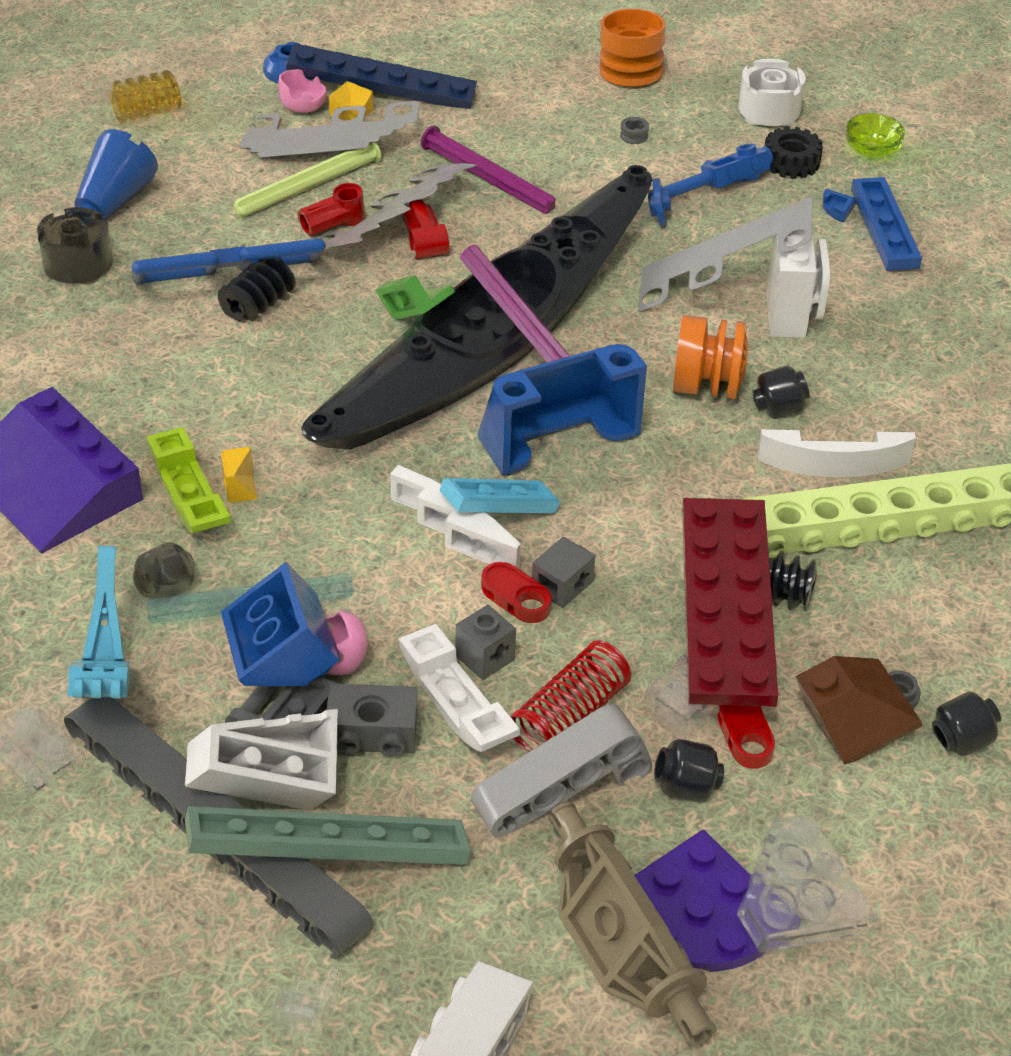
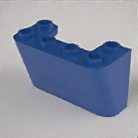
M614 344L500 376L493 384L478 430V438L503 476L520 471L530 464L531 450L525 441L530 438L589 421L596 431L608 440L619 441L638 436L641 433L647 365L633 348L627 345Z

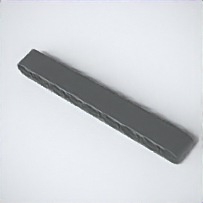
M111 697L90 698L64 717V724L72 738L79 737L86 743L83 747L102 763L105 761L110 763L115 768L112 772L131 788L137 786L143 791L144 794L141 796L159 812L162 813L165 810L174 818L171 822L185 834V818L188 806L247 809L230 795L185 787L187 759L116 700L111 699ZM211 855L222 865L226 862L236 870L232 874L253 892L256 889L262 892L267 897L264 901L285 919L290 916L299 924L297 929L318 947L323 944L333 953L330 955L332 959H338L373 927L372 918L365 907L308 859Z

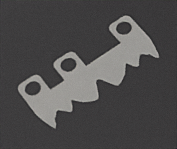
M459 163L428 167L419 174L430 169L437 170L425 177L418 178L419 174L408 180L425 181L412 189L389 192L382 198L395 193L399 195L382 203L379 202L382 199L380 198L370 206H386L348 231L328 232L320 238L335 235L331 240L325 242L326 247L363 241L360 238L361 234L379 228L380 225L377 223L409 211L410 208L405 206V203L433 195L438 189V183L452 180L454 173L477 165Z

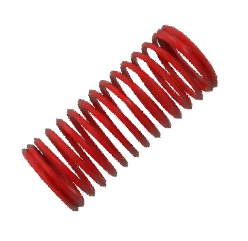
M601 640L592 641L587 648L579 653L575 659H572L563 670H560L557 675L548 681L544 687L536 692L532 698H529L510 717L515 724L516 717H519L521 728L529 740L537 743L527 731L522 717L527 719L536 735L543 737L535 726L542 732L545 737L544 739L548 741L553 738V735L556 736L557 733L551 724L556 725L547 714L558 725L556 727L561 732L564 731L557 718L562 719L553 708L562 716L563 722L566 723L568 728L572 726L559 702L571 714L570 717L574 720V723L580 721L576 718L575 713L570 708L572 706L565 696L575 705L578 710L577 712L580 714L581 719L602 706H605L615 694H618L620 689H623L631 681L630 665L625 656L615 646ZM592 650L606 654L617 664L622 672L623 682H620L613 666L599 655L591 653ZM592 656L602 661L612 671L616 681H612L607 672L593 661ZM584 662L588 663L589 668L584 665ZM578 667L582 668L584 674L578 671ZM588 672L599 681L603 687L602 690L605 693V697L601 696L597 688L599 686L589 676ZM572 673L576 674L578 680L573 678ZM601 676L606 677L609 682L604 680ZM566 678L570 679V682L573 686L569 685L566 682ZM582 678H584L593 687V689L597 693L595 695L598 697L599 703L595 702L594 697L590 692L591 690L584 683ZM604 682H606L611 687V691L607 690ZM576 683H577V684L587 693V695L590 697V699H589V698H587V699L593 704V708H590V707L588 706L587 701H586L585 698L583 697L584 694H583V693L581 692V690L577 687ZM560 684L564 685L567 692L560 688ZM570 689H571V690L581 699V701L584 703V705H585L584 707H585V709L587 710V714H585V713L582 712L581 707H580L579 704L577 703V702H579V701H578L577 698L572 694V692L570 691ZM554 690L558 691L561 698L554 694ZM547 696H551L555 704L550 702ZM541 701L546 703L549 710L542 707ZM535 707L540 709L543 716L536 713ZM521 735L513 738L521 749L527 750L525 746H529L522 739Z

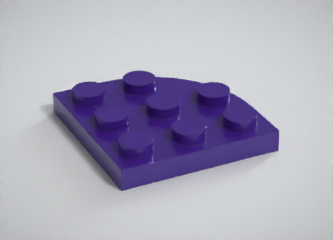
M704 829L634 875L668 927L673 938L683 946L693 968L709 969V972H718L744 966L758 959L798 930L799 921Z

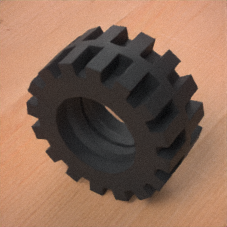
M786 126L784 130L777 128L774 129V132H769L764 146L770 149L773 156L770 172L773 174L780 173L779 176L783 178L786 175L790 176V179H796V176H800L801 179L807 178V174L812 176L815 174V170L818 171L823 150L822 140L818 139L816 133L810 134L811 131L808 129L800 130L801 127L790 129V126Z

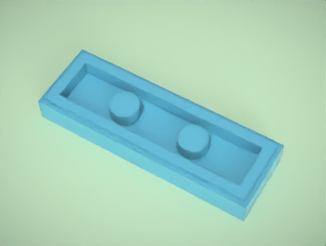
M443 479L439 490L458 512L556 514L560 504L558 498L541 480Z

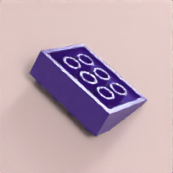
M50 387L19 402L0 421V512L41 554L143 500L139 468L54 387Z

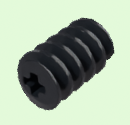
M281 258L258 260L247 270L241 272L238 277L233 278L228 285L221 287L218 291V301L227 316L238 322H241L243 317L254 321L258 317V313L263 314L268 309V306L275 305L277 299H282L287 292L293 291L296 287V280L290 268Z
M780 550L773 560L769 559L772 601L779 603L788 594V606L795 608L803 598L804 610L806 611L817 578L816 560L812 559L807 567L802 569L799 555H796L788 565L785 564L784 551Z

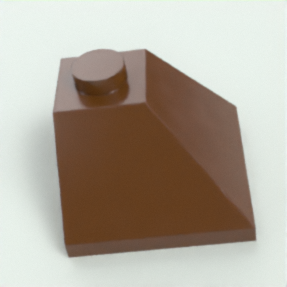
M833 656L796 676L805 704L844 765L855 762L923 726L922 721L879 659Z

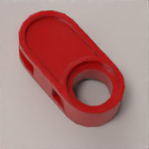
M494 562L483 569L481 576L483 594L508 613L525 623H538L550 615L552 599L550 591L516 566L507 562ZM532 599L539 601L542 606L537 609H527L521 603Z
M719 705L718 723L736 762L750 769H759L767 766L773 757L775 739L761 706ZM746 742H756L762 745L765 750L759 754H751L746 752L741 745Z

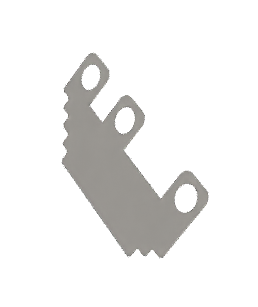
M418 101L391 103L387 106L384 120L363 122L366 111L364 106L341 107L334 110L330 125L277 130L280 120L279 114L259 115L256 120L271 118L273 123L265 128H255L252 124L243 136L240 148H251L250 152H259L258 157L260 158L367 148L370 142H378L381 136L391 135L393 130L403 129L407 123H415L420 103ZM400 105H410L413 108L406 115H394L392 113V110ZM346 110H356L359 112L358 116L351 120H341L338 118L339 114Z

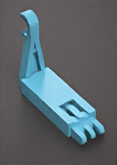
M98 546L96 596L82 660H75L69 666L68 696L73 698L111 697V699H120L121 697H127L129 692L130 661H124L115 599L116 546ZM102 620H107L108 624L103 626L101 622Z

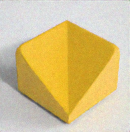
M347 81L330 94L329 115L333 116V112L337 108L364 106L366 108L364 117H366L374 110L373 92ZM346 110L340 113L338 118L351 120L356 118L359 112L356 110Z
M243 447L222 450L223 478L228 502L233 503L257 499L253 479L251 448Z

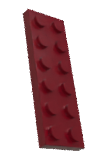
M683 498L682 526L688 704L777 707L778 683L765 500Z

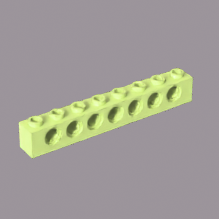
M1011 464L743 499L765 500L769 557L775 558L780 550L784 551V553L798 551L816 552L822 548L835 546L854 547L860 543L872 541L891 542L898 538L909 536L929 537L939 532L954 530L966 532L976 527L1006 526L1011 523Z

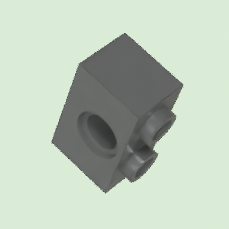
M357 684L329 685L327 710L338 709L337 752L345 755H352L358 751L381 752L386 756H399L403 753L415 754L418 687Z

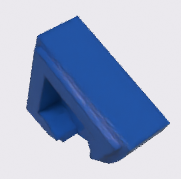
M825 189L822 205L829 216L844 223L855 207L857 198Z

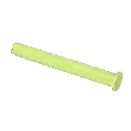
M370 142L367 148L345 151L236 199L233 205L234 210L239 217L243 218L369 162L374 161L378 163L381 161L380 148L376 142Z

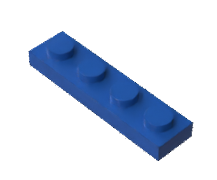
M886 178L853 179L851 191L853 196L857 198L856 203L886 271L920 269L922 256Z

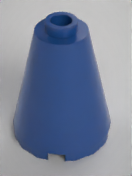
M117 129L105 130L97 138L74 202L77 213L83 220L90 223L95 221L103 222L154 179L159 165L155 155L146 144L141 142L140 145H137L129 140L132 136L131 134Z

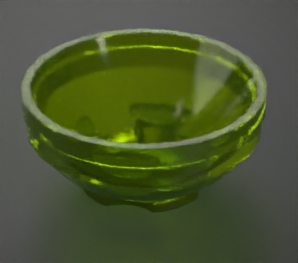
M865 113L856 115L847 122L846 141L852 149L867 158H881L891 155L902 146L905 136V129L902 124L884 114Z

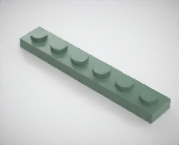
M188 806L185 818L189 853L467 865L471 852L462 820L194 806Z

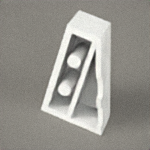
M338 709L325 710L320 714L304 716L301 713L292 714L285 718L264 721L263 718L210 725L188 743L185 787L298 809H314L336 794Z
M478 961L467 978L461 976L453 989L449 1006H440L433 1019L429 1036L427 1038L421 1036L417 1040L411 1056H507L526 1017L533 982Z

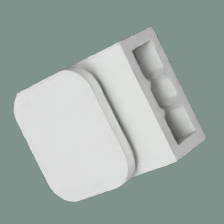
M796 230L786 237L784 244L786 246H793L799 243L805 237V231ZM777 234L774 236L766 288L770 336L806 338L809 315L812 309L814 319L822 320L825 313L830 282L827 242L824 238H818L814 253L812 236V239L806 245L780 254L777 251Z

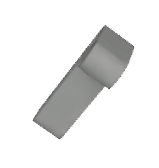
M609 704L592 712L481 782L473 790L471 802L492 835L499 838L525 827L610 772L621 786L626 785L624 781L635 776L645 777L652 767V761L642 737L618 705Z

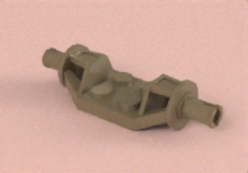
M563 802L552 809L553 814L548 815V820L554 825L564 841L555 854V864L563 872L559 917L605 992L645 1008L651 1017L659 1018L671 1013L690 1046H697L706 1042L712 1037L711 1033H715L717 1027L711 1022L697 1000V997L707 985V977L701 969L693 968L683 946L673 938L668 927L633 875L632 867L614 846L615 835L607 825L601 824L587 827L572 802ZM591 867V871L583 881V870ZM656 976L662 979L653 989L644 983Z

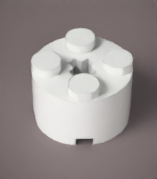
M760 59L754 61L753 67L748 69L746 66L742 71L738 109L745 117L746 122L751 125L765 126L793 125L801 112L806 80L804 72L799 67H797L796 72L789 68L790 62L780 59Z

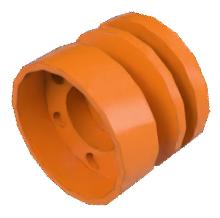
M643 9L616 10L602 18L600 32L602 46L600 50V75L608 82L626 87L644 86L659 80L663 75L664 52L662 47L665 45V20L659 14Z
M683 315L676 357L673 392L697 395L702 380L706 379L710 380L711 397H717L719 381L728 382L726 399L736 400V394L745 377L749 344L745 330L746 323L737 322L735 337L729 338L725 337L727 320H721L717 334L713 336L708 335L707 318Z

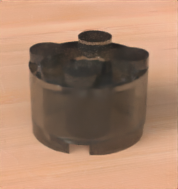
M70 207L64 209L65 214L54 217V213L45 216L38 224L37 236L46 277L63 283L90 285L96 283L101 276L110 270L113 264V253L107 221L102 220V214L90 208Z

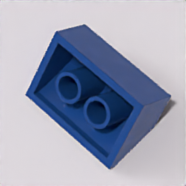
M287 562L221 611L238 680L244 686H306L315 678L328 673L333 665L340 660L317 593Z

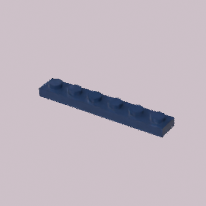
M293 43L286 63V71L300 69L307 78L314 79L317 76L322 81L341 85L348 81L375 92L464 109H471L477 85L475 80Z

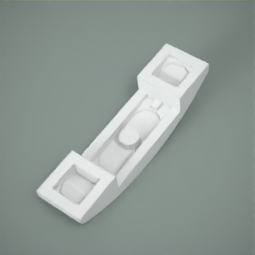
M761 429L757 457L758 461L799 474L835 478L869 476L889 472L909 464L916 436L915 432H876L874 442L801 441L800 430Z
M437 624L398 639L402 653L414 676L449 727L466 744L482 752L520 736L519 727L499 702L490 704L459 665L456 658V648Z

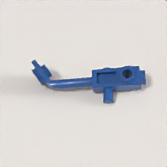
M743 144L736 148V153L714 161L706 160L701 165L702 173L664 187H662L660 178L653 179V189L648 192L651 216H657L660 226L667 225L666 211L671 210L670 198L705 185L721 188L740 180L747 182L759 179L761 172L771 169L770 165L773 162V156L770 149L766 146L757 148L755 144Z

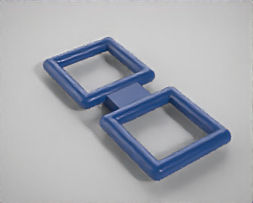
M321 238L137 260L132 264V279L135 283L141 284L214 274L217 268L238 266L240 270L245 271L258 260L281 258L286 265L316 262L325 250L326 243Z

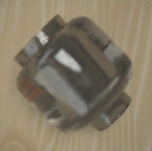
M164 542L143 552L137 557L134 564V585L142 595L156 602H165L188 590L195 580L193 557L182 546L174 542Z

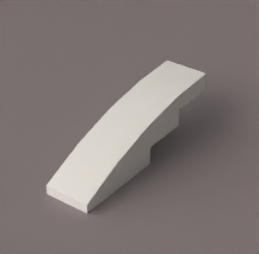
M397 465L391 472V500L416 509L417 523L445 533V547L488 564L507 562L520 569L521 543L495 519L485 512H458L439 491L441 484L400 465Z

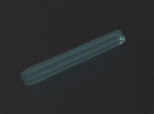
M347 573L304 579L317 593L319 601L349 598L353 595L352 579L350 574ZM255 585L152 598L147 600L146 604L148 619L150 623H160L220 615L222 610Z

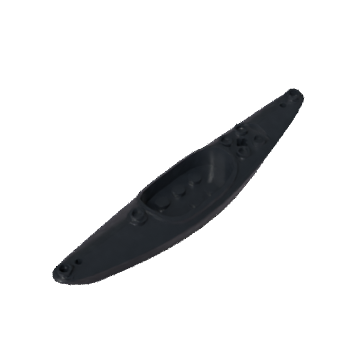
M632 165L628 167L622 175L597 190L561 217L554 218L551 224L532 235L518 247L491 260V263L550 332L563 321L585 292L640 209L653 181L651 173L644 166ZM471 274L453 288L455 290L453 294L425 314L420 315L412 327L312 413L301 426L302 435L308 441L324 448L351 450L419 421L473 393L518 363L534 349V346L475 276Z

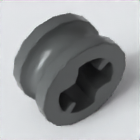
M640 117L623 119L621 122L622 131L620 132V138L630 144L645 142L648 139L649 123Z

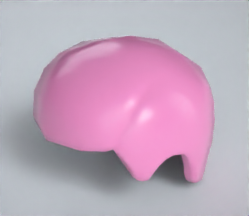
M300 69L288 70L279 75V98L287 109L296 113H311L318 110L326 102L327 87L320 83L319 77L316 76L314 80L310 81L306 79L303 71Z
M341 610L335 616L326 617V621L332 625L330 633L338 655L343 654L342 660L336 662L330 671L325 674L329 676H343L354 673L364 660L368 648L367 631L364 623L350 611Z

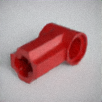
M355 183L340 184L334 188L332 197L297 211L298 221L302 229L308 236H313L339 225L355 226L365 220L366 213L362 187Z
M422 199L410 201L407 206L410 210L403 213V221L409 233L411 251L415 250L416 253L414 259L449 254V237L445 224H438L431 205L424 203Z

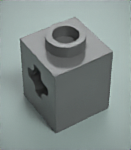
M563 536L532 563V578L550 591L553 603L564 608L593 582L595 555L590 553L585 547L577 545Z
M487 604L456 624V657L482 680H485L515 660L516 628L490 605Z

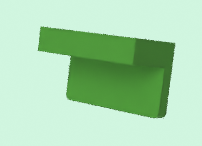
M416 275L386 282L375 290L391 317L395 320L425 314L455 292L452 285L425 291Z

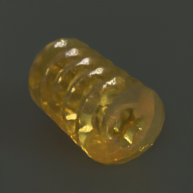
M169 70L162 71L160 76L156 72L151 73L148 79L144 75H140L137 77L136 82L131 77L126 78L124 85L119 80L112 83L110 91L111 106L118 122L122 121V112L124 111L129 119H134V109H138L141 116L144 117L146 116L148 106H150L154 114H158L159 104H162L167 112L171 111V101H174L179 109L181 108L180 89L175 77Z

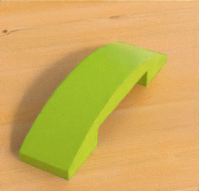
M184 427L146 436L158 474L185 528L189 532L195 533L231 523L230 514L219 493H213L196 460L195 448Z

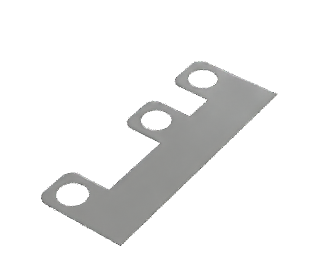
M813 196L644 266L638 311H644L661 304L667 299L670 278L690 271L689 288L691 290L708 285L721 277L724 256L777 234V251L780 254L806 245L812 239ZM796 230L805 231V237L799 243L793 246H786L784 244L786 237ZM709 266L716 268L715 274L705 282L696 281V276L702 269ZM655 288L662 289L661 296L651 304H644L642 302L643 297L649 291Z

